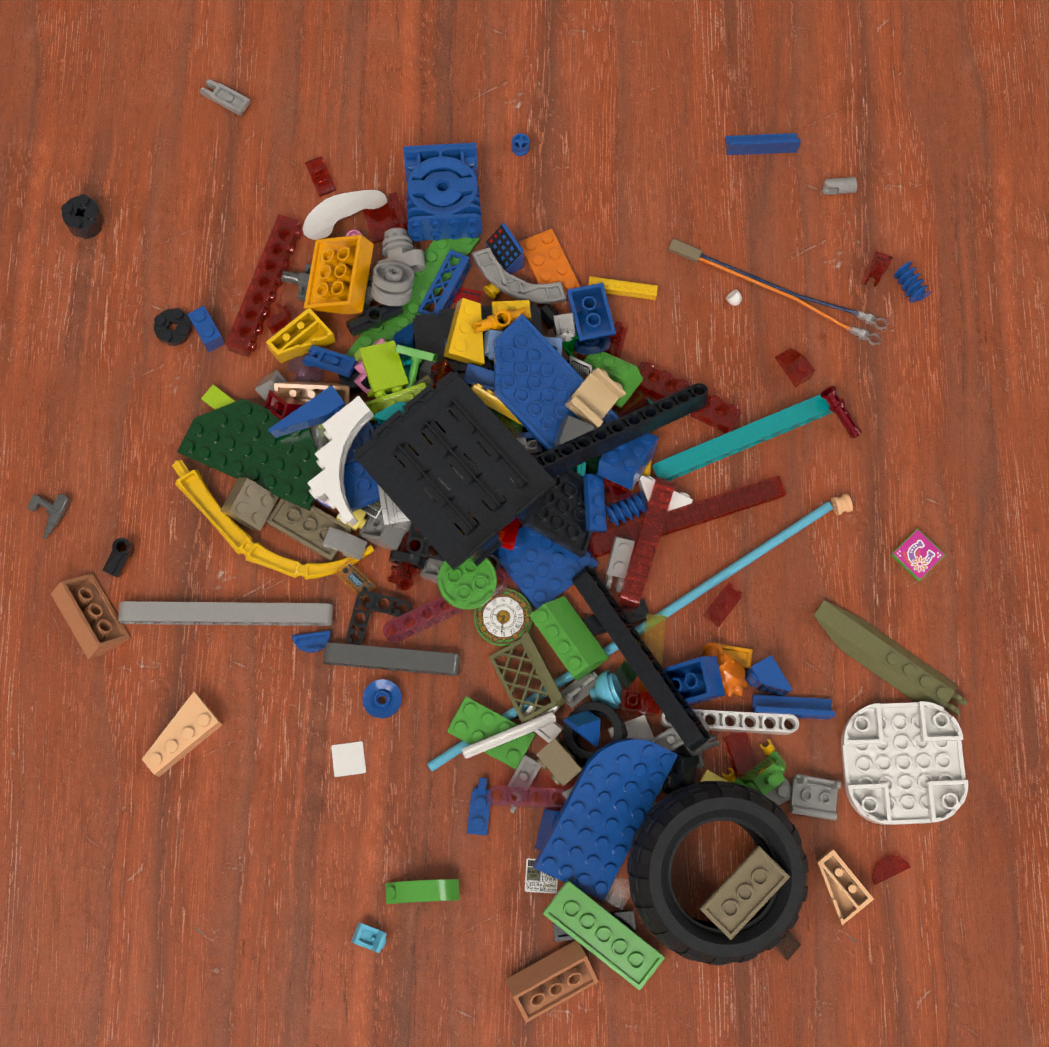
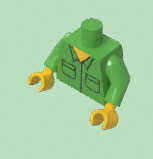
M767 739L769 745L763 747L760 744V747L764 754L769 755V757H766L740 778L736 779L732 768H728L729 775L724 773L722 775L728 782L753 788L766 795L785 780L783 774L785 773L786 763L779 753L775 751L771 740Z

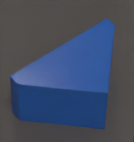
M584 711L564 719L563 722L594 746H598L600 734L599 717L589 711Z

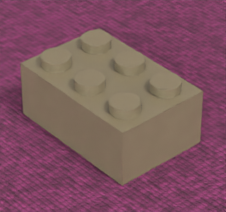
M554 738L536 754L539 757L537 762L543 769H549L552 772L550 777L557 785L562 784L565 786L570 784L580 775L584 764L572 754L561 738Z

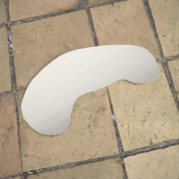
M361 190L329 197L308 214L303 225V233L312 240L325 238L332 233L333 227L338 220L363 209L379 208L387 203V198L384 193L378 190Z

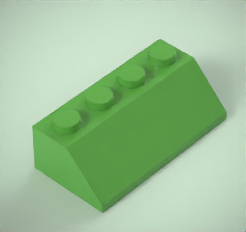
M565 596L543 604L529 615L576 681L581 680L609 659Z

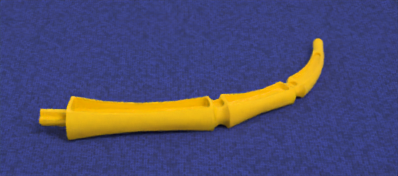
M177 460L172 465L180 477L176 480L175 485L211 522L238 555H245L246 561L273 569L293 578L302 576L305 580L335 574L342 571L345 567L349 568L348 564L352 566L360 561L346 557L333 562L306 563L302 565L299 561L277 555L259 542L254 543L248 533L236 524L231 517L220 511L222 507L208 489L198 470L189 471L182 460ZM371 545L366 547L362 559L374 552Z

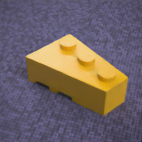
M465 298L457 302L444 357L479 367L485 364L483 332L475 334L474 330L476 328H472V322L482 320L480 303Z
M308 308L266 341V344L274 357L280 363L309 353L308 350L311 345L322 348L336 341L331 330Z

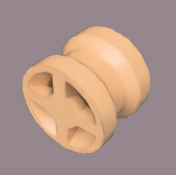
M847 493L842 494L839 498H831V505L837 516L845 511H853V504Z

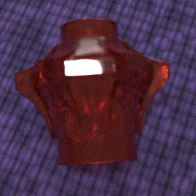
M406 561L402 565L391 566L392 572L387 577L388 582L396 584V587L400 590H409L414 584L413 578L417 574V569H412Z

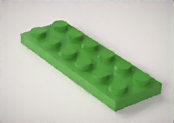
M570 880L564 883L542 911L547 918L639 991L665 959L663 954Z

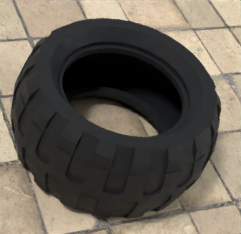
M702 781L678 788L669 793L667 797L648 811L645 819L633 836L627 863L629 891L633 904L644 925L662 944L678 955L692 961L715 966L734 962L742 963L756 958L758 954L766 950H771L782 941L781 938L797 923L802 903L806 901L808 886L806 885L807 873L809 872L808 861L802 848V840L798 830L790 822L779 805L759 791L747 786L725 781ZM714 821H733L748 832L756 846H760L790 876L732 940L712 921L699 920L687 915L679 905L671 884L672 861L682 840L697 827Z

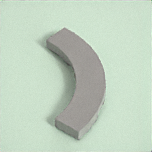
M490 247L472 253L475 263L482 274L503 293L518 300H530V303L537 304L566 301V295L561 282L550 284L527 283L506 272L494 257Z

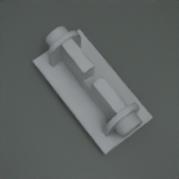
M591 671L581 680H575L561 692L571 709L590 694L589 690L595 687V682L598 678L595 672Z

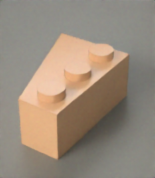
M832 848L816 860L842 925L874 900Z

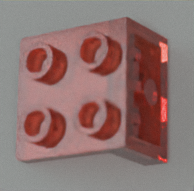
M396 192L389 194L390 201L376 209L363 210L373 243L383 241L384 233L389 229L404 228L408 231L407 222Z

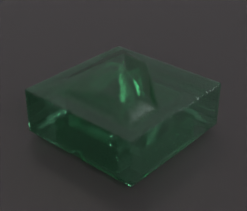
M603 455L586 461L585 475H597L599 460Z

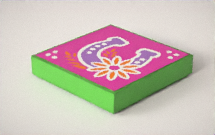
M917 528L891 556L919 582L945 554Z

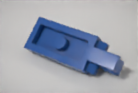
M479 778L478 788H473V793H471L467 834L487 836L491 790L486 789V778Z

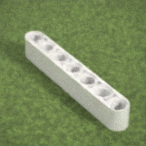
M692 709L694 713L699 711L704 720L705 716H711L714 719V725H708L709 729L707 731L790 735L799 728V721L794 715ZM662 713L660 717L662 726L668 729L673 727L671 723L665 720V715ZM725 717H731L734 725L727 726L724 721ZM745 718H750L753 721V727L750 728L745 725ZM765 719L772 721L773 728L769 729L765 726ZM785 720H789L792 723V730L785 728Z

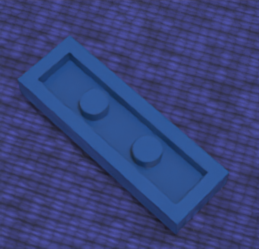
M586 474L583 476L586 531L604 533L607 531L604 478L599 475Z

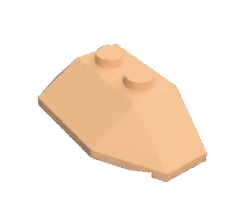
M322 382L274 383V391L296 398L304 404L327 389L328 384H331L346 405L350 403V386Z

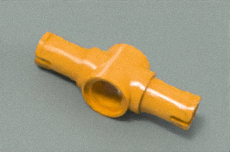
M526 307L515 311L502 309L494 315L488 316L487 319L472 322V328H476L474 330L475 334L487 330L502 331L519 315L523 314L528 319L529 314L525 313L527 311ZM497 317L501 318L504 321V324L500 323L497 320Z

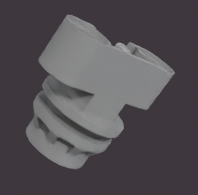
M392 228L385 231L382 242V254L386 259L376 262L375 266L381 262L396 261L409 266L414 273L426 268L423 250L414 249L412 239L408 236L406 229Z

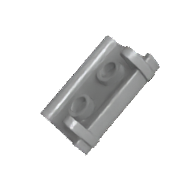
M803 774L794 775L792 778L790 813L835 821L837 819L838 789L841 788V782Z

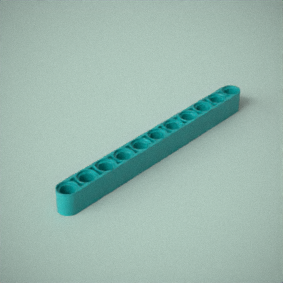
M817 395L655 463L652 468L659 483L664 484L834 412L829 410L826 400Z

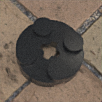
M179 308L165 310L154 318V332L157 338L162 343L164 342L170 346L183 344L187 341L190 332H192V323L188 315ZM171 324L178 325L175 327V331L168 329Z

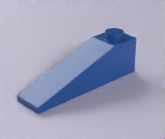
M331 385L268 430L277 438L326 422L344 408L346 404Z

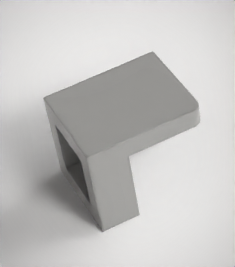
M275 370L262 378L255 390L266 401L269 390L274 391V383L287 381Z

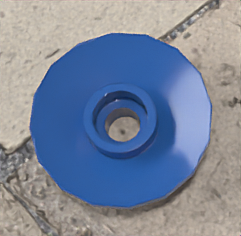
M385 679L375 680L364 690L362 697L363 706L367 713L375 718H389L401 706V691L392 681ZM386 697V702L380 703L379 698Z

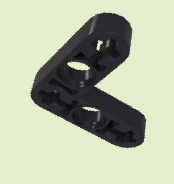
M361 591L356 597L346 635L347 642L353 645H360L363 642L371 610L405 618L412 611L411 604L402 599L370 591ZM364 594H368V598L371 599L365 605V608H369L368 612L356 610L357 605L361 607L362 601L359 598L360 596L363 597ZM381 599H387L390 606L388 609L382 610L379 608L378 602ZM393 600L397 601L396 606H402V603L406 604L408 612H404L403 615L397 609H394V613L390 612L393 607ZM357 613L365 615L366 620L363 624L355 622L354 617ZM352 624L357 627H364L363 632L359 630L358 636L361 639L357 640L356 643H353L352 639L349 638L350 634L355 632V629H351Z

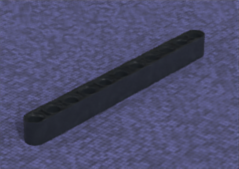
M702 383L689 386L534 456V458L551 477L704 408L707 405L708 388Z
M586 565L572 577L573 584L684 744L691 751L695 752L710 740L708 731L596 572L590 566Z

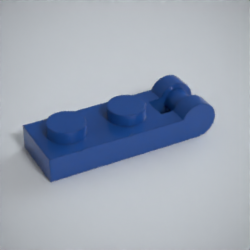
M311 345L308 350L309 354L305 355L302 360L308 367L315 366L346 377H350L355 369L354 366L358 363L353 357Z

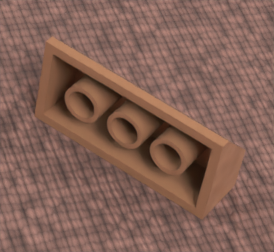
M93 573L61 581L52 591L51 596L88 659L103 655L129 640L130 636L123 624L118 622L116 612Z
M576 940L504 980L526 1023L599 982L585 952Z

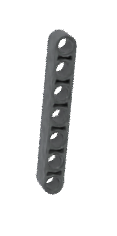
M326 643L323 663L336 666L458 676L460 655Z

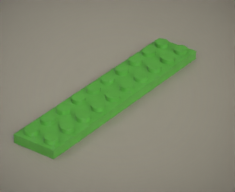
M480 238L434 240L424 252L426 268L414 273L412 297L408 303L401 305L403 314L384 322L377 329L371 328L363 332L345 355L355 358L354 354L359 348L372 346L381 338L385 342L392 341L397 332L413 322L415 315H420L418 309L448 252L453 250L469 257L480 242ZM452 256L449 262L450 266L459 264L460 259ZM451 272L442 275V282L451 279ZM442 287L434 290V298L443 291ZM433 303L426 305L424 310L427 311Z

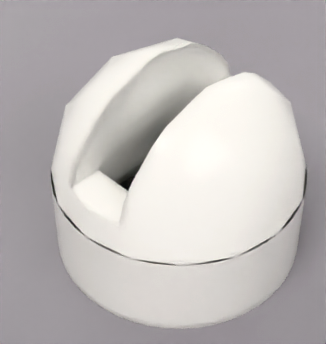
M736 289L727 295L726 300L729 304L737 306L742 301V296Z

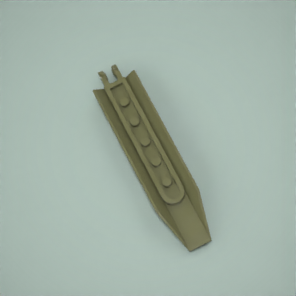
M825 600L813 615L840 650L914 702H931L959 716L961 711L948 703L949 700L953 699L963 706L967 704L966 699L955 693L957 688L955 683L859 616Z

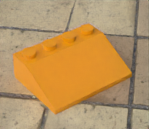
M363 235L316 240L304 309L310 308L314 311L340 314L362 313L374 244Z

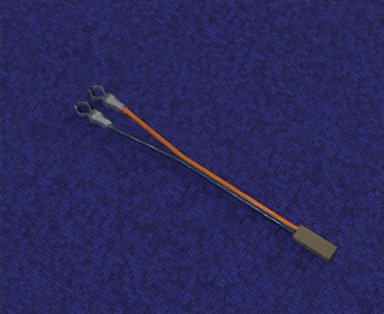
M673 239L668 251L696 263L702 261L795 300L845 328L846 331L855 335L860 340H868L871 345L881 344L880 342L873 343L870 341L869 337L872 335L876 336L879 341L882 340L877 333L869 334V331L864 328L847 326L801 299L851 313L868 325L875 324V327L879 330H886L887 327L877 326L874 320H882L885 325H888L889 323L884 318L877 319L871 313L851 310L796 294L708 257L702 253V250L676 239Z

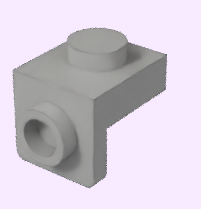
M573 312L554 315L557 333L555 337L562 338V342L571 341L572 337L577 334Z

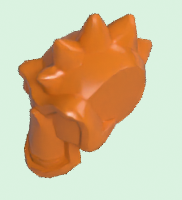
M709 642L704 645V656H717L722 684L727 696L731 697L733 693L742 696L743 688L749 686L743 666L735 661L731 655L723 654V648L718 644Z

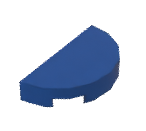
M331 630L292 635V639L299 650L306 653H316L324 649L326 643H329Z

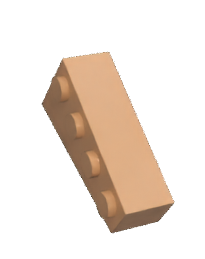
M193 692L142 760L154 775L160 777L220 728L222 723L200 696Z

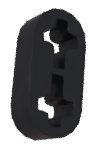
M391 550L389 561L394 564L423 570L426 563L424 557Z

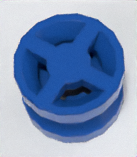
M518 133L512 138V152L515 155L524 156L529 152L530 141L527 135Z

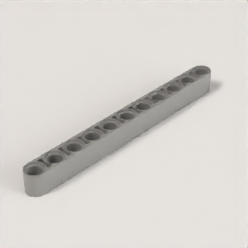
M123 601L119 603L118 622L122 624L331 626L333 605L327 603Z

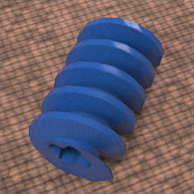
M909 261L894 273V278L898 279L897 283L899 285H902V291H906V297H910L909 302L915 303L928 297L931 291L925 292L928 285L921 286L924 279L917 280L920 273L914 274L917 268H910L913 262Z
M639 491L638 496L632 494L631 498L625 497L624 501L618 500L617 504L611 503V508L606 505V515L609 521L619 527V520L626 524V517L633 521V514L640 518V511L647 515L645 498Z

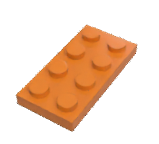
M552 229L519 241V245L524 251V257L537 284L561 282L565 295L568 289L580 287Z

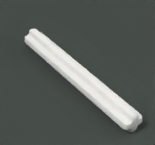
M549 712L462 748V753L465 758H470L555 723V714Z

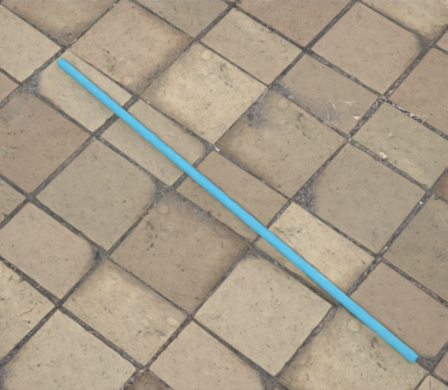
M827 501L636 626L635 629L639 635H642L833 509L832 505ZM614 641L603 648L608 656L619 650ZM567 671L555 679L558 688H561L574 678ZM538 693L532 694L525 701L535 703ZM541 695L540 701L546 698L547 696ZM524 704L522 713L526 711L530 706ZM512 707L501 716L512 720L518 714L515 708ZM463 740L428 762V767L433 772L462 753V748L470 744Z

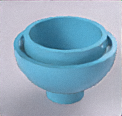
M609 670L601 673L595 682V687L589 690L592 701L605 703L613 709L621 708L622 703H624V693L618 677Z

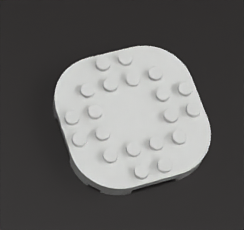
M925 701L890 704L876 703L855 712L846 722L841 735L845 792L854 810L866 820L881 825L934 823L953 816L960 806L963 805L968 792V780L965 777L961 741L964 739L962 730L954 716L946 712L943 707Z

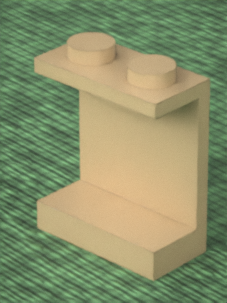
M596 368L590 372L564 405L583 422L593 425L594 429H596L604 422L602 419L616 401L623 397L626 392L618 382H614L609 378V374L605 370Z

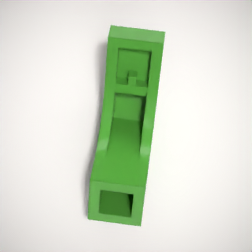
M459 879L386 883V904L459 900Z

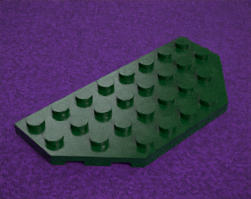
M245 399L238 400L194 418L177 453L235 479H238V477L249 478L278 498L308 511L311 510L316 500L309 492L311 487L308 485V482L323 471L316 462L318 458L315 453L318 449L314 443L311 428H305L275 438L268 429L281 420L273 415L271 410Z

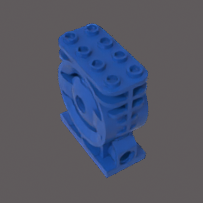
M476 142L403 146L405 177L407 181L406 205L409 237L419 242L422 240L473 239L482 234L479 186L476 179L478 178Z

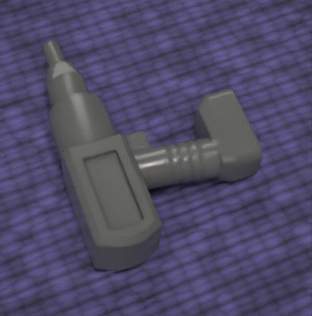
M34 494L27 506L33 512L37 511L39 506L47 509L46 513L50 514L46 521L47 525L43 536L45 540L48 534L52 533L54 527H57L61 517H64L71 503V500L64 494H58L54 503Z

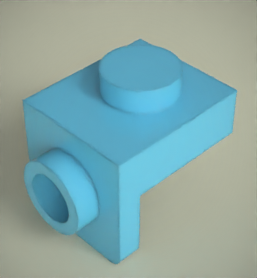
M358 922L351 942L380 953L386 944L387 933Z

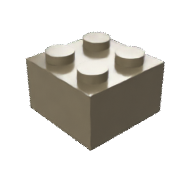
M238 477L220 511L250 530L261 531L278 497L249 478Z

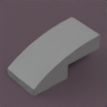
M329 527L323 546L340 551L343 556L361 560L367 542L344 531Z

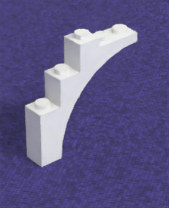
M359 396L322 424L326 429L323 433L330 442L315 453L318 458L316 462L323 471L308 482V485L311 487L309 490L311 495L315 499L319 498L323 502L327 501L332 509L337 508L340 512L338 517L344 524L348 522L352 527L358 523V520L351 511L346 498L344 466L348 451L362 427L374 417V414Z

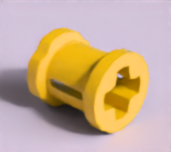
M491 283L483 288L492 300L501 292Z

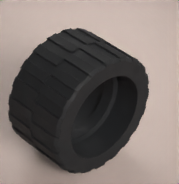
M597 701L583 703L571 711L568 716L589 711L597 717H605L611 722L614 728L611 742L625 739L628 736V731L622 718L611 706L609 707L605 703ZM565 723L563 733L568 749L581 762L586 763L595 752L583 749L578 741V733Z

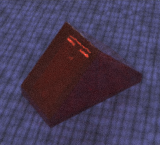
M604 478V486L609 500L616 502L632 497L628 488Z

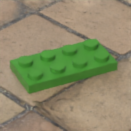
M465 696L446 732L471 745L518 726V724ZM530 732L484 752L517 770L535 734Z

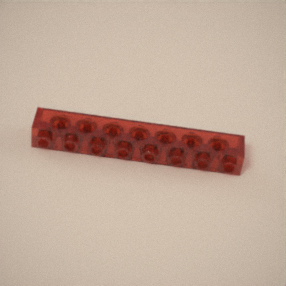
M278 214L226 341L229 351L250 358L251 353L256 350V340L258 335L261 336L263 332L264 320L268 319L271 303H274L277 297V288L281 287L283 283L281 280L283 271L288 270L289 258L295 253L296 241L302 235L303 229L300 226L299 220ZM285 236H288V237H289V238L286 239V240H283V239H282V238L285 237ZM278 252H283V253H282L281 255H279V256H276V255H275V254L278 253ZM271 268H276L275 271L269 272ZM264 284H270L269 287L262 288ZM258 300H263L261 304H255ZM252 316H256V317H257V318H256L255 320H253V321H250V320H249V318L252 317ZM244 333H250L249 336L242 337Z

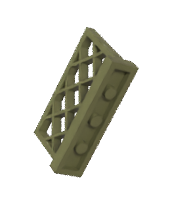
M528 632L521 635L522 638L489 656L522 723L530 721L556 706L561 707L566 704L539 649ZM522 645L524 648L522 657L513 655L515 648ZM501 656L508 657L505 667L497 665L495 660ZM512 658L520 660L518 670L509 668ZM524 662L532 663L533 667L530 674L521 671ZM507 671L516 673L513 683L506 682ZM520 675L529 677L526 687L517 685ZM533 678L541 681L539 690L530 688ZM515 688L525 690L522 700L514 698ZM528 691L538 693L535 703L525 701ZM541 695L549 696L551 703L546 706L538 705ZM524 704L533 706L531 714L526 717L522 714Z

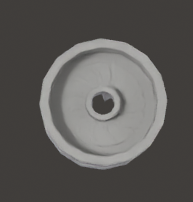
M386 261L377 264L373 269L371 296L377 302L388 306H401L408 303L412 297L414 271L409 266L396 261Z

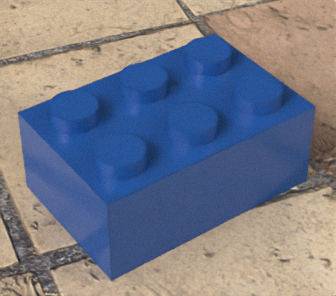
M647 433L604 453L599 460L597 475L632 490L656 453L659 437Z
M702 656L663 668L689 706L725 696L717 656Z

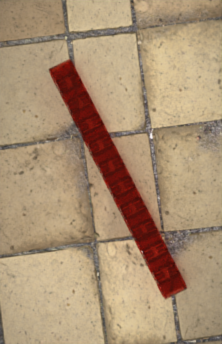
M776 476L593 535L590 539L588 550L591 558H598L611 553L615 536L634 540L635 546L784 497L786 492L780 476Z

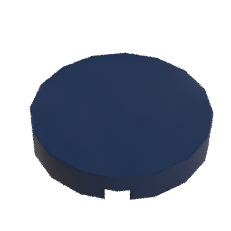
M609 336L581 342L577 339L574 342V349L579 354H597L611 347V338Z

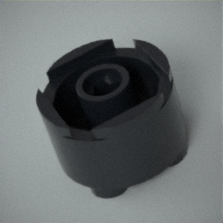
M82 194L71 198L62 205L63 221L74 236L90 239L101 232L104 217L93 199Z

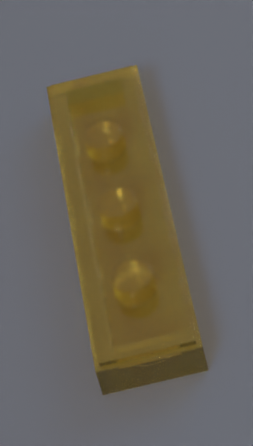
M646 614L644 642L662 666L667 616ZM639 680L638 692L649 693L641 680Z

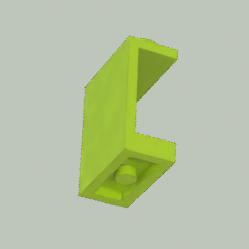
M395 341L359 348L354 354L356 362L362 360L371 386V390L367 393L368 397L375 396V398L385 396L386 393L403 390L408 384L399 353L395 352Z

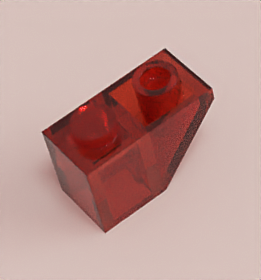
M621 690L620 710L645 716H654L660 713L659 706L649 692Z

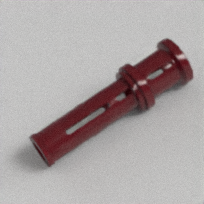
M835 386L826 388L820 394L821 398L826 400L829 410L837 415L850 437H858L862 432L844 406L845 401L838 396Z

